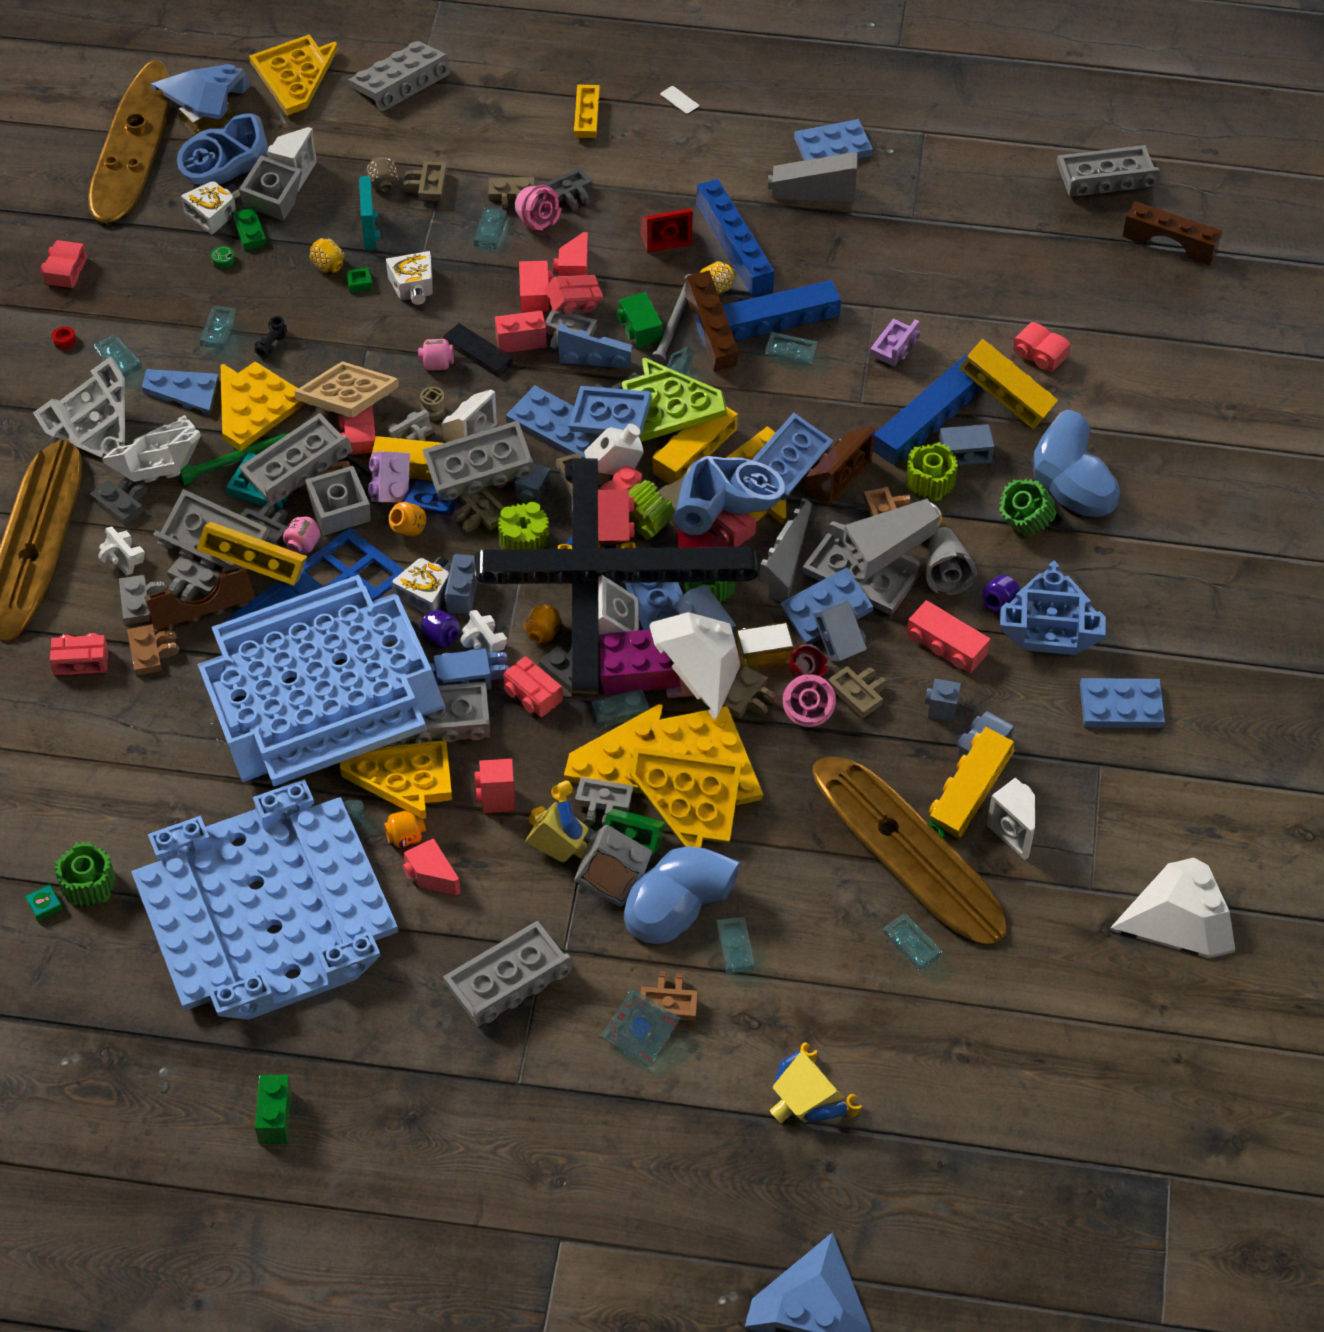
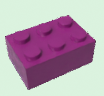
M651 630L600 634V680L604 695L681 688L679 675L671 667L674 662L665 652L661 654L655 647Z

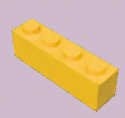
M983 338L958 368L1033 430L1058 401L1049 391L1035 382L1031 376L1024 373Z
M726 407L728 416L683 429L677 435H673L668 444L654 453L652 457L653 474L668 484L681 479L694 462L705 456H710L737 430L738 414Z
M376 436L372 453L379 451L410 453L409 479L432 481L423 449L443 443Z
M209 522L204 526L197 546V551L291 585H295L300 580L307 559L305 555L214 522Z
M986 726L981 734L977 733L974 736L970 745L972 749L967 756L963 755L957 764V773L953 778L949 777L943 787L944 794L940 800L936 799L929 809L931 822L939 825L945 832L959 840L1015 751L1014 741Z

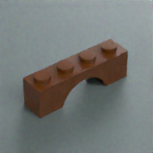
M1135 201L1126 216L1123 230L1124 237L1145 243L1154 236L1172 238L1183 246L1188 258L1208 265L1212 263L1218 251L1222 234L1220 229Z
M710 270L688 275L684 290L691 310L696 311L701 321L706 353L713 372L735 367L739 351Z
M239 566L218 573L216 587L204 599L185 601L175 596L170 589L144 596L155 630L167 631L176 627L175 624L183 621L187 624L199 621L201 619L200 616L208 613L211 616L224 613L226 611L225 608L233 605L236 608L249 605L250 600L255 599V595L246 568Z

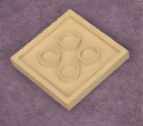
M342 361L297 389L295 397L296 400L308 405H314L326 411H333L345 417L353 418L399 388L398 378Z

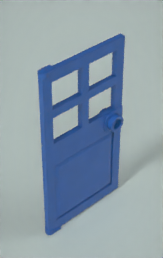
M349 527L306 559L300 580L295 585L278 580L255 597V599L251 600L249 605L243 606L222 623L323 588V585L306 573L322 560L341 573V575L326 586L358 575L357 573L373 561L392 574L391 577L376 588L360 577L372 601L379 599L391 590L392 581L404 569ZM346 542L351 543L366 555L350 568L331 555V553Z

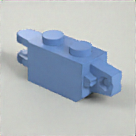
M486 649L444 653L434 656V663L430 664L437 686L486 682V690L491 689V680L504 678V672L509 669V666L505 665L508 662L507 653L503 651L487 653Z

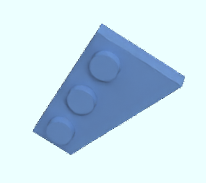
M559 323V363L631 368L632 345L607 337L594 338L588 336L589 332L580 330L579 333L567 330V325Z
M146 369L142 391L143 394L166 402L175 401L181 403L184 408L189 410L195 408L201 410L204 415L211 416L219 376L218 374Z

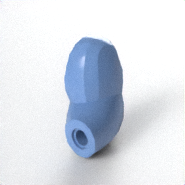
M251 113L234 116L224 129L204 130L186 141L180 148L177 156L178 168L185 179L193 184L205 185L212 181L219 185L234 179L240 174L250 172L261 155L266 157L268 151V143L261 118Z
M1072 410L1060 412L1041 437L1034 451V480L1039 481L1061 505L1083 516H1106L1119 505L1120 488L1118 482L1099 457L1087 453L1090 426L1087 420L1080 413Z
M705 456L694 462L686 472L680 487L674 522L678 529L684 533L701 535L709 530L716 517L723 510L734 514H747L770 509L780 501L784 494L785 484L783 478L772 468L753 460L740 457L721 458Z
M687 846L670 850L655 867L644 873L632 886L624 911L626 929L635 938L645 943L662 944L672 941L682 932L689 929L696 920L702 905L719 902L728 897L736 883L742 862L705 848Z

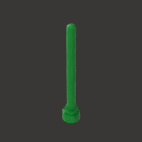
M288 434L273 437L246 447L241 452L238 450L196 466L186 465L180 470V474L177 475L182 486L193 483V480L197 479L198 475L242 460L248 452L253 454L261 453Z

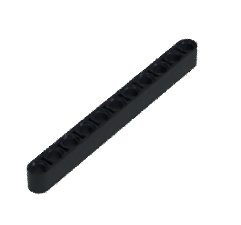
M573 458L572 549H597L598 458ZM572 583V697H598V583Z
M750 547L481 550L474 555L475 580L480 584L598 583V577L602 575L614 583L751 581L758 576L756 551Z

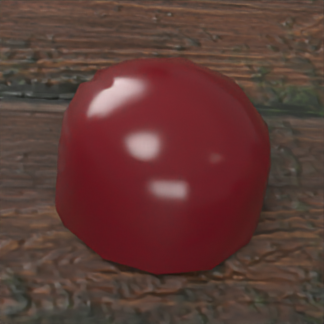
M811 644L799 645L789 656V670L794 678L802 675H816L823 678L829 670L827 669L828 657L822 654L819 648Z

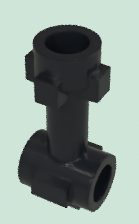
M274 316L270 319L268 323L269 333L265 339L262 338L261 341H257L254 351L262 358H266L269 353L272 354L274 351V346L272 345L276 339H283L288 332L284 319L280 316Z

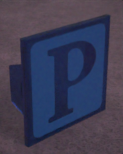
M415 479L401 502L418 505L425 512L449 515L451 517L459 496L453 500L439 501L433 482Z

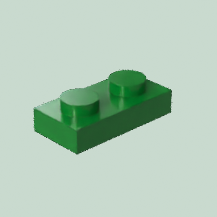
M254 207L232 212V218L244 250L267 245Z

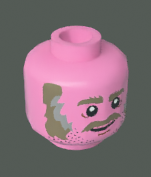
M427 339L423 344V348L418 349L419 362H423L424 367L429 371L447 370L450 364L454 363L453 345H449L446 339Z
M297 517L293 519L283 534L287 549L299 554L310 553L321 536L319 525L310 517Z

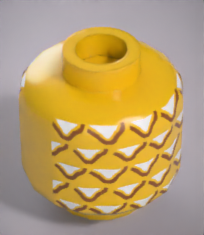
M318 239L310 247V260L322 273H329L331 271L336 273L342 268L344 252L332 239Z
M719 261L700 271L701 273L710 270L718 295L731 289L735 279L731 267Z

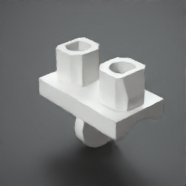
M113 527L105 528L107 538L99 546L101 551L98 558L103 564H117L126 576L133 574L134 565L143 563L145 551L140 546L130 548L132 538L127 531L117 533Z
M477 610L470 611V620L462 629L464 633L460 640L462 645L466 648L474 647L476 650L486 649L487 653L504 650L507 638L503 633H493L495 621L491 615L481 616Z

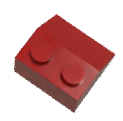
M692 208L640 217V234L647 253L692 245Z

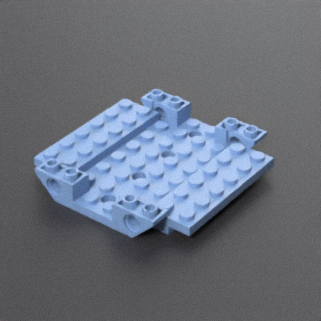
M359 575L213 626L212 630L222 655L197 664L242 782L267 773L273 786L288 782L426 731V724L422 716L445 708L430 664L399 596L391 594L372 601ZM387 642H396L392 647L384 646ZM340 659H345V660H347V661H346L344 664H342V665H335V664H334L336 661H338V660H340ZM288 678H296L292 683H284ZM238 696H246L240 702L233 701Z
M305 779L253 797L255 809L206 827L201 816L148 834L156 858L162 860L131 872L184 1011L211 1001L218 1016L247 1020L357 980L380 957L375 941L398 933V926L341 797L311 807L314 804V799ZM242 838L246 840L242 846L232 845V842L236 839ZM255 881L264 883L260 889L254 890L249 888L250 884ZM272 925L282 927L278 933L271 934L267 932V929ZM290 970L300 971V975L294 979H289L285 976Z

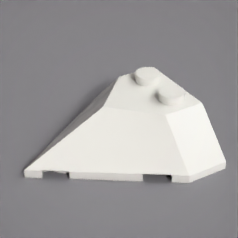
M112 357L107 358L92 369L93 377L63 399H51L33 412L46 434L63 439L64 441L67 439L76 447L102 458L111 450L119 446H125V378Z
M184 415L178 418L176 422L163 425L134 439V443L131 445L119 446L111 450L102 460L104 464L134 482L144 480L147 483L164 475L166 478H172L179 475L180 470L188 464L201 435Z
M690 612L652 622L649 626L655 647L661 654L665 652L674 662L671 667L697 699L701 698L710 707L708 713L715 720L741 666L730 623Z
M1196 858L1167 864L1110 928V931L1131 933L1137 935V939L1181 951V948L1198 952V956L1205 958L1235 952L1230 911L1209 865Z

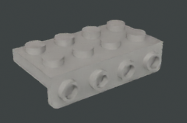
M420 41L410 43L407 48L392 53L385 60L374 63L372 67L359 71L348 80L351 88L374 99L378 110L385 111L450 74V67L445 53Z
M1145 145L1057 156V165L1069 197L1158 186L1160 170L1158 167L1153 166Z
M319 413L241 465L239 469L244 477L272 506L276 502L283 500L297 488L305 485V479L315 477L319 473L326 471L328 467L345 458L353 450L349 438L346 435H341Z
M519 421L423 449L439 501L453 500L459 495L468 492L476 493L484 487L491 485L499 486L507 480L525 478L535 472L534 462L530 456Z
M183 489L161 532L155 531L153 535L159 539V545L169 550L176 547L180 549L179 554L193 559L195 556L201 559V564L212 569L215 566L222 569L221 572L239 567V565L197 551L205 525L209 522H214L266 541L271 530Z
M832 521L828 527V534L804 564L802 573L822 581L847 567L873 607L892 616L919 578L920 563L915 558L904 554L872 576L865 578L843 543L845 525Z
M486 682L438 686L445 708L422 716L427 730L385 746L445 740L446 742H455L462 739L480 740L485 737H491Z
M537 920L443 976V981L475 1025L479 1027L484 1023L494 1021L500 1013L508 1008L513 1009L517 1007L528 996L542 992L553 981L565 978L572 970V958L568 953L563 954Z

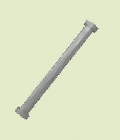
M688 275L683 280V289L658 349L652 354V361L658 364H664L667 357L665 354L688 299L684 289Z

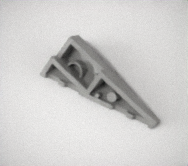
M802 498L799 509H795L793 513L794 519L788 520L777 537L774 548H770L768 551V560L763 559L761 562L760 580L769 582V598L779 602H783L790 597L812 504L807 499Z

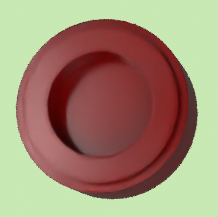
M59 327L51 334L53 345L57 349H70L76 344L75 331L70 327Z

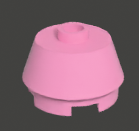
M547 185L526 187L516 198V213L528 228L543 230V228L550 224L554 225L559 219L561 208L559 207L558 197L560 196Z
M802 675L795 678L788 684L783 694V707L787 716L796 724L805 727H814L826 722L833 714L836 705V696L832 686L825 679L816 675Z

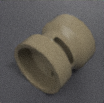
M427 387L420 393L421 411L425 409L429 412L430 421H437L443 418L446 414L443 390L438 387Z

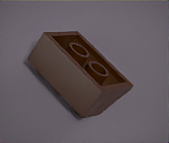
M867 427L849 431L842 439H838L833 449L821 457L819 464L814 469H809L804 478L806 482L805 493L830 506L872 462L875 429Z

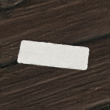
M674 86L660 93L686 114L699 107L696 102Z

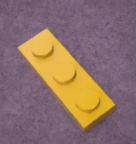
M577 85L574 138H597L600 85Z

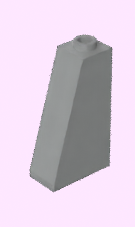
M857 152L773 166V175H768V189H772V199L854 202Z
M928 499L918 501L845 525L843 543L864 577L868 578L936 534L940 515L937 508L933 507Z

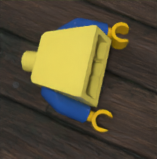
M567 780L554 786L551 790L553 798L559 800V803L555 801L547 811L543 806H539L531 811L529 822L534 827L525 841L560 862H565L572 854L582 859L588 843L583 841L588 832V827L574 816L571 802L567 801L566 798L573 792L572 785Z
M803 1043L800 1051L791 1054L780 1062L773 1089L782 1100L770 1109V1112L780 1123L784 1122L792 1113L804 1123L808 1121L829 1120L845 1114L851 1117L859 1114L862 1105L856 1107L851 1105L856 1101L857 1096L850 1094L845 1102L841 1101L844 1097L815 1064L817 1050L813 1053H807L809 1051L808 1043Z

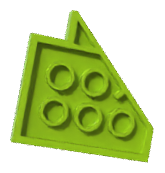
M647 358L642 359L645 375L622 382L623 389L649 391L652 395V401L640 438L641 442L728 416L724 395L721 390Z

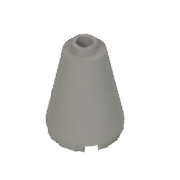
M942 527L938 528L937 533L929 539L925 576L928 586L934 592H946V595L959 594L970 588L974 577L977 576L975 562L955 533L949 528Z

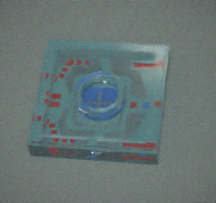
M631 988L601 1034V1038L650 1068L680 1021V1017Z

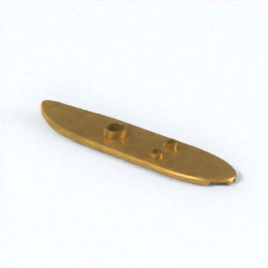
M152 60L140 70L123 95L112 120L91 179L88 193L89 211L93 218L99 221L101 225H104V223L110 225L111 222L118 220L125 214L128 215L138 202L145 188L169 117L172 102L171 99L163 95L162 90L155 91L150 83L170 77L161 61Z
M59 439L58 442L49 445L43 451L40 450L28 466L19 486L0 544V640L3 642H10L19 636L34 616L49 587L60 555L82 480L81 454L77 447L67 439L65 441ZM27 555L38 556L34 562H31V559H27L26 563H24L23 559Z
M825 757L814 763L812 771L816 784L834 812L855 836L936 918L958 934L979 943L993 944L1004 937L1006 933L1004 912L997 897L987 883L889 784L870 769L846 758ZM884 824H890L896 827L898 833H891V836L888 837L881 834L879 828Z

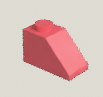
M588 232L581 233L559 248V257L554 258V273H558V276L587 275Z
M434 839L404 852L405 864L402 865L407 878L409 880L413 878L419 888L455 896L461 893L459 878Z

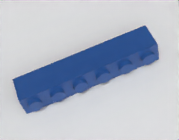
M719 179L697 184L696 205L751 297L773 291L774 269Z
M832 280L722 305L734 340L737 341L840 316L841 298ZM697 314L696 328L706 348L703 328Z
M965 354L875 433L873 452L895 466L902 459H907L911 450L914 447L921 446L932 432H937L948 418H953L963 405L969 404L975 394L984 390L958 369L968 354Z

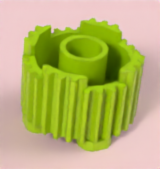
M938 442L932 446L927 445L925 447L923 445L922 448L919 446L911 450L906 472V485L909 491L915 494L919 493L918 496L923 495V498L928 496L931 501H939L943 498V495L946 496V493H950V490H953L958 465L956 457L951 453L949 446L945 447L946 444L941 445Z
M644 480L641 484L638 483L629 490V497H634V512H629V522H634L635 532H638L646 540H650L671 521V515L675 510L668 498L663 500L659 492L655 491L657 487L654 483L651 484L650 481Z
M529 502L526 505L522 503V505L517 504V506L512 505V507L507 506L502 509L498 519L501 550L544 549V547H547V543L550 542L549 522L547 514L544 513V510H540L539 504Z

